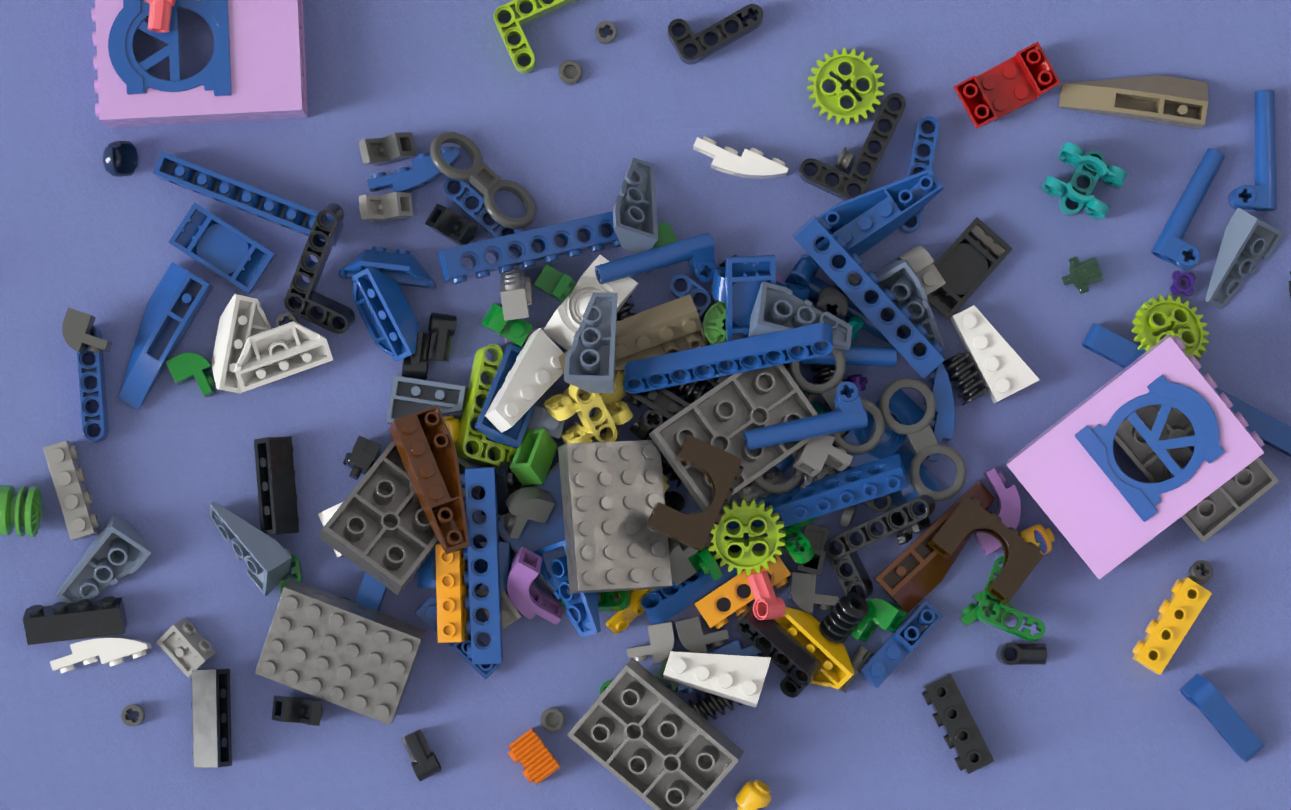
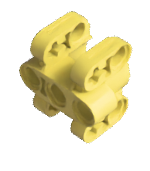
M571 384L563 394H556L544 402L549 415L558 421L568 419L577 412L581 422H574L573 426L562 433L561 437L565 444L591 443L593 441L592 438L597 442H615L618 434L616 426L628 422L633 417L628 404L620 400L617 403L605 405L602 397L608 393H589ZM596 407L594 415L589 417L590 410ZM606 427V434L600 437L601 430Z

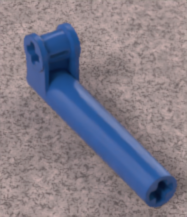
M1273 90L1255 91L1254 185H1242L1230 192L1228 201L1234 209L1238 207L1242 210L1274 211L1277 209L1275 104ZM1241 194V196L1245 197L1246 200L1243 201V199L1239 198L1238 195Z
M1212 148L1207 149L1151 250L1154 256L1184 270L1193 268L1199 261L1200 254L1198 249L1183 241L1182 238L1225 158L1221 152ZM1190 253V260L1188 262H1185L1184 255Z
M707 232L595 266L596 278L601 285L688 261V267L696 274V277L700 281L707 282L713 279L716 267L713 239Z
M808 255L800 257L785 280V283L808 287L810 289L809 298L816 302L819 292L823 288L831 286L815 276L820 266ZM848 298V308L844 318L849 320L854 316L861 317L864 322L862 329L888 343L889 341Z
M851 345L849 350L842 349L846 365L896 366L897 350L895 348ZM830 353L826 356L801 360L799 364L836 365L833 354Z
M843 382L838 385L834 398L837 411L744 431V442L747 450L867 427V414L862 405L857 386L851 382Z

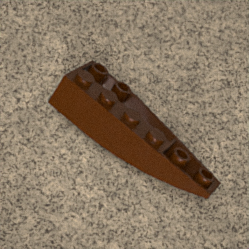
M439 406L393 420L389 429L418 500L443 550L447 555L469 547L457 451Z
M977 481L931 526L873 578L892 600L907 613L943 580L972 535H967L948 559H945L928 545L966 495L969 498L974 497L981 502L982 508L986 511L993 503L995 497L980 481Z

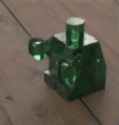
M1078 256L1070 258V274L1062 277L1065 286L1074 283L1080 294L1089 292V285L1104 281L1096 257L1083 262L1078 259Z

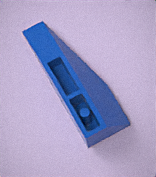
M930 168L838 203L817 218L823 217L832 227L829 231L834 237L839 235L847 243L848 246L845 249L851 255L855 252L860 256L908 221L940 193L944 187ZM819 237L815 245L819 248H825L829 244V240L826 237ZM835 255L832 258V263L836 266H840L845 262L843 255Z
M171 263L146 305L118 398L138 410L141 408L167 365L165 361L172 357L212 291V285L177 264Z

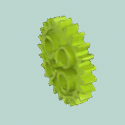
M845 47L842 49L841 54H838L836 49H833V57L825 53V62L819 59L816 61L819 69L811 68V72L815 76H808L807 81L813 83V85L807 86V91L813 92L808 97V100H816L812 108H821L819 116L825 113L828 114L827 122L834 117L836 118V125L840 123L841 119L844 120L846 126L849 125L850 119H853L854 123L858 124L859 116L867 120V111L871 114L875 113L872 105H880L881 102L876 97H883L884 95L883 92L878 90L885 85V83L878 82L883 77V73H875L879 65H870L872 57L864 60V52L856 56L855 48L852 49L850 54H847ZM841 65H847L850 67L851 73L849 75H842L838 68ZM833 72L840 82L831 77L829 73ZM858 81H865L869 89L864 92L857 89L856 83ZM826 82H831L835 86V91L827 93L823 90L822 85ZM848 82L850 84L849 90L842 91V84L845 85ZM852 93L860 97L862 101L859 102ZM848 98L852 101L853 106L849 109H844L840 105V100Z
M1170 294L1165 299L1162 295H1159L1156 300L1152 297L1148 302H1144L1135 313L1136 317L1132 323L1136 326L1132 329V332L1138 335L1133 340L1141 342V345L1137 348L1138 350L1145 349L1148 351L1169 333L1172 337L1177 335L1186 345L1184 352L1188 357L1193 354L1199 360L1206 351L1204 347L1209 343L1205 339L1209 332L1203 330L1208 324L1200 322L1203 314L1196 315L1197 307L1190 309L1188 307L1189 301L1182 304L1179 296L1173 301Z
M742 497L739 504L733 498L731 507L723 503V516L718 525L714 524L710 532L714 536L711 541L712 544L708 547L709 551H715L713 554L715 560L721 558L719 562L720 567L727 563L728 572H731L735 567L737 568V574L740 575L742 569H746V573L749 576L751 569H755L759 574L760 566L768 570V561L777 562L774 554L782 555V550L778 546H785V540L781 538L786 536L785 530H779L784 527V522L777 521L780 518L778 512L771 514L773 511L772 505L765 509L764 500L757 505L755 504V497H752L750 503H746L745 497ZM757 519L764 522L759 528L753 527L751 523ZM731 521H736L739 523V527L729 529L727 524ZM744 533L749 534V539H744ZM756 543H762L765 545V548L761 551H756L753 549V546ZM731 545L741 547L740 551L736 553L729 551L728 548Z

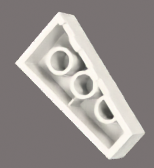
M975 305L950 318L966 351L970 352L971 355L969 357L971 361L975 362L974 367L976 370H979L980 378L984 379L983 384L985 387H988L987 392L993 404L1040 380Z
M541 328L528 336L526 344L518 354L514 366L507 374L504 384L485 414L487 419L501 433L513 427L564 373L558 358L564 354L563 351Z
M670 651L663 679L756 708L771 657Z

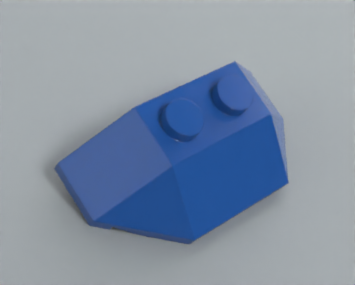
M372 247V250H365L339 270L338 274L340 278L352 279L353 275L371 266L397 280L399 285L436 289V283L415 256L410 255V251L396 249V253L386 252V248Z
M371 266L353 275L354 303L375 344L385 353L392 356V359L396 362L414 354L419 323L397 280Z

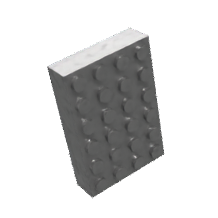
M781 364L733 374L654 429L649 435L702 511H704L712 499L710 480L700 470L676 460L687 435L696 437L743 459L740 464L744 467L738 480H733L730 487L734 489L732 493L734 495L813 439L809 438L747 450L744 442V431L818 415V413L784 365Z
M1148 405L1135 411L1150 431L1153 428L1161 405ZM1173 407L1169 412L1159 440L1193 436L1195 434L1194 428L1186 415ZM1126 417L1116 431L1115 441L1151 483L1162 482L1174 477ZM1194 446L1166 450L1179 467L1184 469L1193 455ZM1258 457L1181 518L1204 543L1279 482V480Z
M393 440L325 524L319 538L396 595H399L434 550L439 540L418 500ZM457 456L461 480V473H465V468H472V466ZM475 486L473 488L474 497L482 486ZM462 488L463 498H466L465 488Z
M654 441L566 443L558 447L570 594L663 589L672 586L668 537L646 527L655 504L659 502L665 505L661 451Z
M290 579L283 588L255 674L391 725L397 715L427 630Z
M633 657L567 734L569 738L654 810H697L738 763L744 753L743 750Z

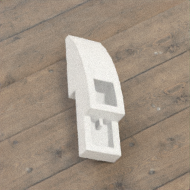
M705 136L703 139L697 137L693 146V150L713 158L712 169L737 177L752 179L777 178L786 176L789 169L785 167V162L777 158L767 159L763 157V152L755 148L750 150L744 149L740 157L737 155L738 152L727 146L722 149L716 146V141Z
M111 637L85 640L70 644L73 654L50 661L53 671L60 670L62 674L74 670V664L83 662L85 666L98 661L97 657L99 656L102 664L109 663L110 667L124 663V657L132 655L133 659L147 655L146 650L151 649L152 646L151 643L130 638Z

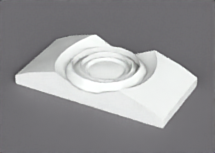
M599 255L580 277L572 292L557 308L543 330L546 335L567 351L570 350L574 335L580 327L593 292L618 293V312L639 284L631 277L600 285L596 278L595 266L610 262L602 255Z

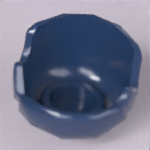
M115 141L108 144L104 150L102 160L105 170L115 177L132 175L138 163V154L133 143L130 141Z

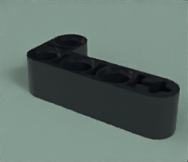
M749 4L694 35L685 20L674 19L668 26V37L680 59L684 63L692 65L757 29L763 20V10L759 5ZM750 12L752 15L757 14L756 21L752 18L745 21V28H743L742 22L748 18V14ZM733 23L738 27V31L733 34L728 33L725 30V26ZM680 26L685 30V33L678 37L672 33V29ZM713 35L718 41L715 45H708L704 41L705 37ZM687 47H693L696 49L697 54L693 57H688L683 51Z
M753 606L749 607L736 622V628L740 634L766 657H771V661L786 674L780 683V689L786 696L791 698L797 697L821 670L820 661L774 619L758 620L753 613Z

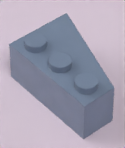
M394 376L386 423L392 424L395 419L435 406H439L442 415L463 412L467 387Z

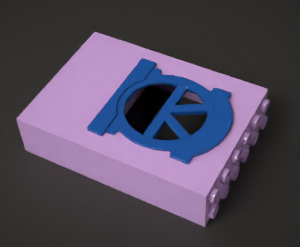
M95 0V8L91 10L92 21L96 22V31L92 33L93 45L97 46V55L93 56L94 69L98 70V79L94 80L95 93L99 95V103H95L96 117H99V120L108 128L308 118L303 0H176L174 7H172L170 32L168 33L148 30V23L145 22V18L149 16L150 10L148 0ZM177 7L191 10L203 17L212 29L215 42L213 55L205 68L198 74L184 80H180ZM137 29L169 44L140 63L137 62L133 51V39ZM169 56V81L155 78L147 73L149 68Z
M1169 333L1017 452L1007 462L1009 469L1099 580L1264 453L1262 446L1265 444L1255 431L1251 433L1246 427L1249 424L1239 411L1235 414L1231 410L1233 403L1224 392L1220 395L1215 390L1218 387L1216 382L1208 373L1205 376L1199 370L1202 368L1201 364L1193 354L1188 357L1184 352L1186 345L1177 335L1172 337ZM1159 404L1161 408L1150 431L1135 411L1144 406ZM1173 407L1185 414L1194 428L1195 434L1193 436L1159 440L1169 412ZM1126 417L1174 477L1158 483H1144L1130 478L1120 469L1114 457L1113 441L1118 427ZM1194 446L1193 455L1184 469L1179 467L1166 450Z

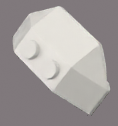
M234 294L220 316L211 362L218 390L242 393L234 369L248 337L271 329L267 317L260 307L261 304L256 298Z
M293 321L248 337L234 372L243 393L333 360L326 337Z

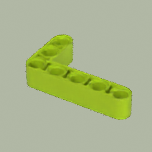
M513 0L495 10L494 21L518 72L521 74L531 73L536 65L534 54L521 25L576 0H554L551 4H545L542 0ZM524 4L533 6V10L528 14L522 13L520 8ZM509 14L511 16L510 22L503 24L498 21L500 15ZM512 35L521 37V41L517 45H511L508 39ZM523 56L531 59V63L526 67L518 64V60Z
M490 344L480 348L475 354L455 447L457 456L462 460L484 467H496V470H498L500 462H510V457L515 455L517 448L488 441L483 433L479 430L474 431L471 428V421L477 422L503 357L502 349L496 344ZM486 351L492 354L491 362L486 358ZM481 374L487 377L486 385L481 381ZM476 397L482 400L481 408L476 404ZM467 443L472 446V454L466 451ZM489 449L494 452L493 461L488 457Z

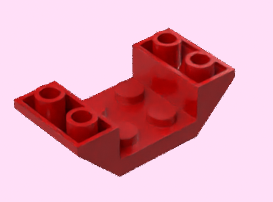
M1036 42L1017 52L1014 57L978 76L974 75L953 88L975 128L978 129L1036 100L1060 85L1061 82L1039 42Z

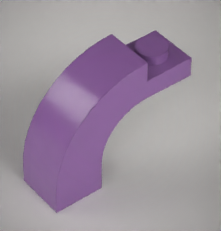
M995 468L990 469L983 474L997 498V515L1005 526L1016 529L1021 513V503L1015 484L1005 488L1004 484L1007 482L1001 471L996 472ZM976 532L973 534L984 555H988L1002 547L996 538L987 533Z
M522 546L512 560L507 580L509 598L516 609L530 620L537 614L557 625L563 614L564 606L562 602L541 591L533 581L540 572L543 557Z

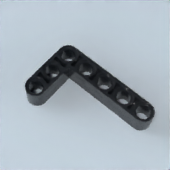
M892 93L887 96L849 175L819 160L808 158L800 166L799 176L801 179L844 201L854 198L847 192V188L851 185L859 188V195L864 194L906 107L905 98L899 93ZM896 100L901 108L898 111H893L889 108L888 102ZM882 121L887 122L890 125V131H880L878 123ZM877 143L880 147V152L877 154L869 152L868 144ZM860 164H866L870 168V173L868 175H861L857 167ZM813 165L817 173L814 176H808L804 172V167ZM833 175L837 177L838 184L836 186H829L825 178Z
M330 203L316 216L286 294L284 305L290 313L333 333L342 334L355 321L353 310L315 292L344 218L342 207L338 204ZM326 213H330L334 217V221L329 220ZM318 234H322L326 238V242L321 241ZM310 255H314L318 259V263L312 261ZM302 275L308 277L310 283L305 282ZM294 296L299 297L302 301V304L298 303L295 300ZM316 306L322 308L324 314L318 312ZM337 316L342 317L346 324L341 323Z
M925 494L919 495L837 534L826 542L824 550L846 596L849 591L857 593L856 585H860L863 588L864 595L860 596L864 599L868 598L873 592V584L857 550L929 516L935 510V502L932 497ZM918 502H922L926 506L925 513L919 511L917 507ZM897 512H901L904 515V523L898 521L896 517ZM876 522L882 523L884 532H879L876 529ZM855 532L862 534L863 542L857 541ZM835 541L842 545V552L835 549ZM845 563L853 567V573L846 571Z

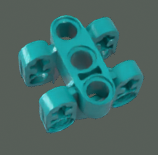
M1065 142L1057 158L1075 168L1068 183H1065L1049 174L1040 189L1055 198L1061 197L1059 210L1066 216H1073L1084 207V213L1097 220H1103L1111 206L1094 198L1095 195H1091L1097 181L1119 189L1128 174L1114 165L1106 166L1105 157L1100 151L1091 150L1084 155L1085 151L1072 143ZM1082 177L1087 181L1088 186L1086 189L1077 186V178ZM1070 198L1073 202H1076L1077 207L1075 210H1070L1066 207V199Z

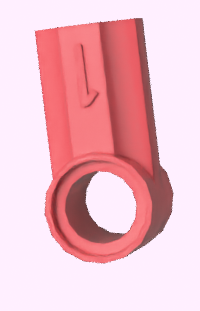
M148 0L150 4L148 30L160 33L170 32L172 7H174L176 0Z
M760 571L759 574L755 573L747 577L755 598L753 604L755 617L758 620L782 618L785 614V603L780 597H776L767 571Z

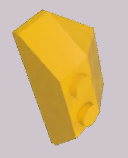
M786 607L784 616L780 619H774L820 661L821 670L810 683L839 689L854 675L855 672L845 646L842 643H835L825 638L819 630L820 622L810 613Z

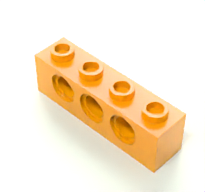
M436 544L438 643L469 641V634L466 632L468 610L465 607V596L468 594L467 585L464 582L467 561H464L463 549L446 555L441 544Z
M774 554L777 562L768 561L769 569L767 570L760 566V571H767L771 577L772 587L775 585L778 589L789 582L787 577L791 573L779 555ZM746 569L740 575H736L694 603L710 628L713 626L716 629L722 627L729 622L726 617L734 612L737 616L749 608L747 603L755 599L752 590L747 598H741L737 594L739 585L746 584L750 587ZM751 569L750 575L757 573L755 569ZM722 597L729 599L731 604L729 610L725 612L717 608V601Z

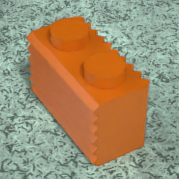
M533 728L508 745L510 751L507 753L516 764L520 762L525 770L522 773L530 783L535 781L538 785L561 767Z

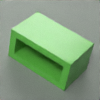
M545 428L525 431L510 465V469L523 486L544 484L558 446Z

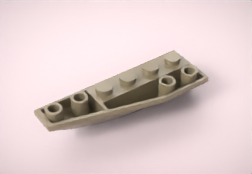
M1164 75L1062 83L1058 107L1200 130L1205 126L1209 102L1207 82Z
M690 294L647 309L617 323L615 371L623 370L625 365L631 361L708 346L697 309ZM567 352L558 357L563 372Z

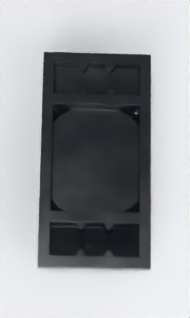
M976 217L934 264L946 284L927 295L929 303L949 320L1013 248Z

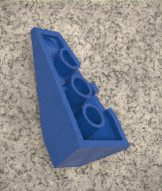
M565 540L534 551L535 554L543 557L540 568L541 574L546 581L550 580L556 590L554 595L558 600L562 599L567 607L566 614L581 638L601 632L597 592L570 594Z

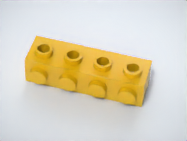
M1183 577L1182 580L1178 579L1171 589L1173 594L1169 601L1165 599L1158 609L1160 615L1157 620H1152L1145 630L1148 634L1143 641L1139 640L1132 650L1135 653L1132 659L1158 675H1161L1212 594L1188 577Z

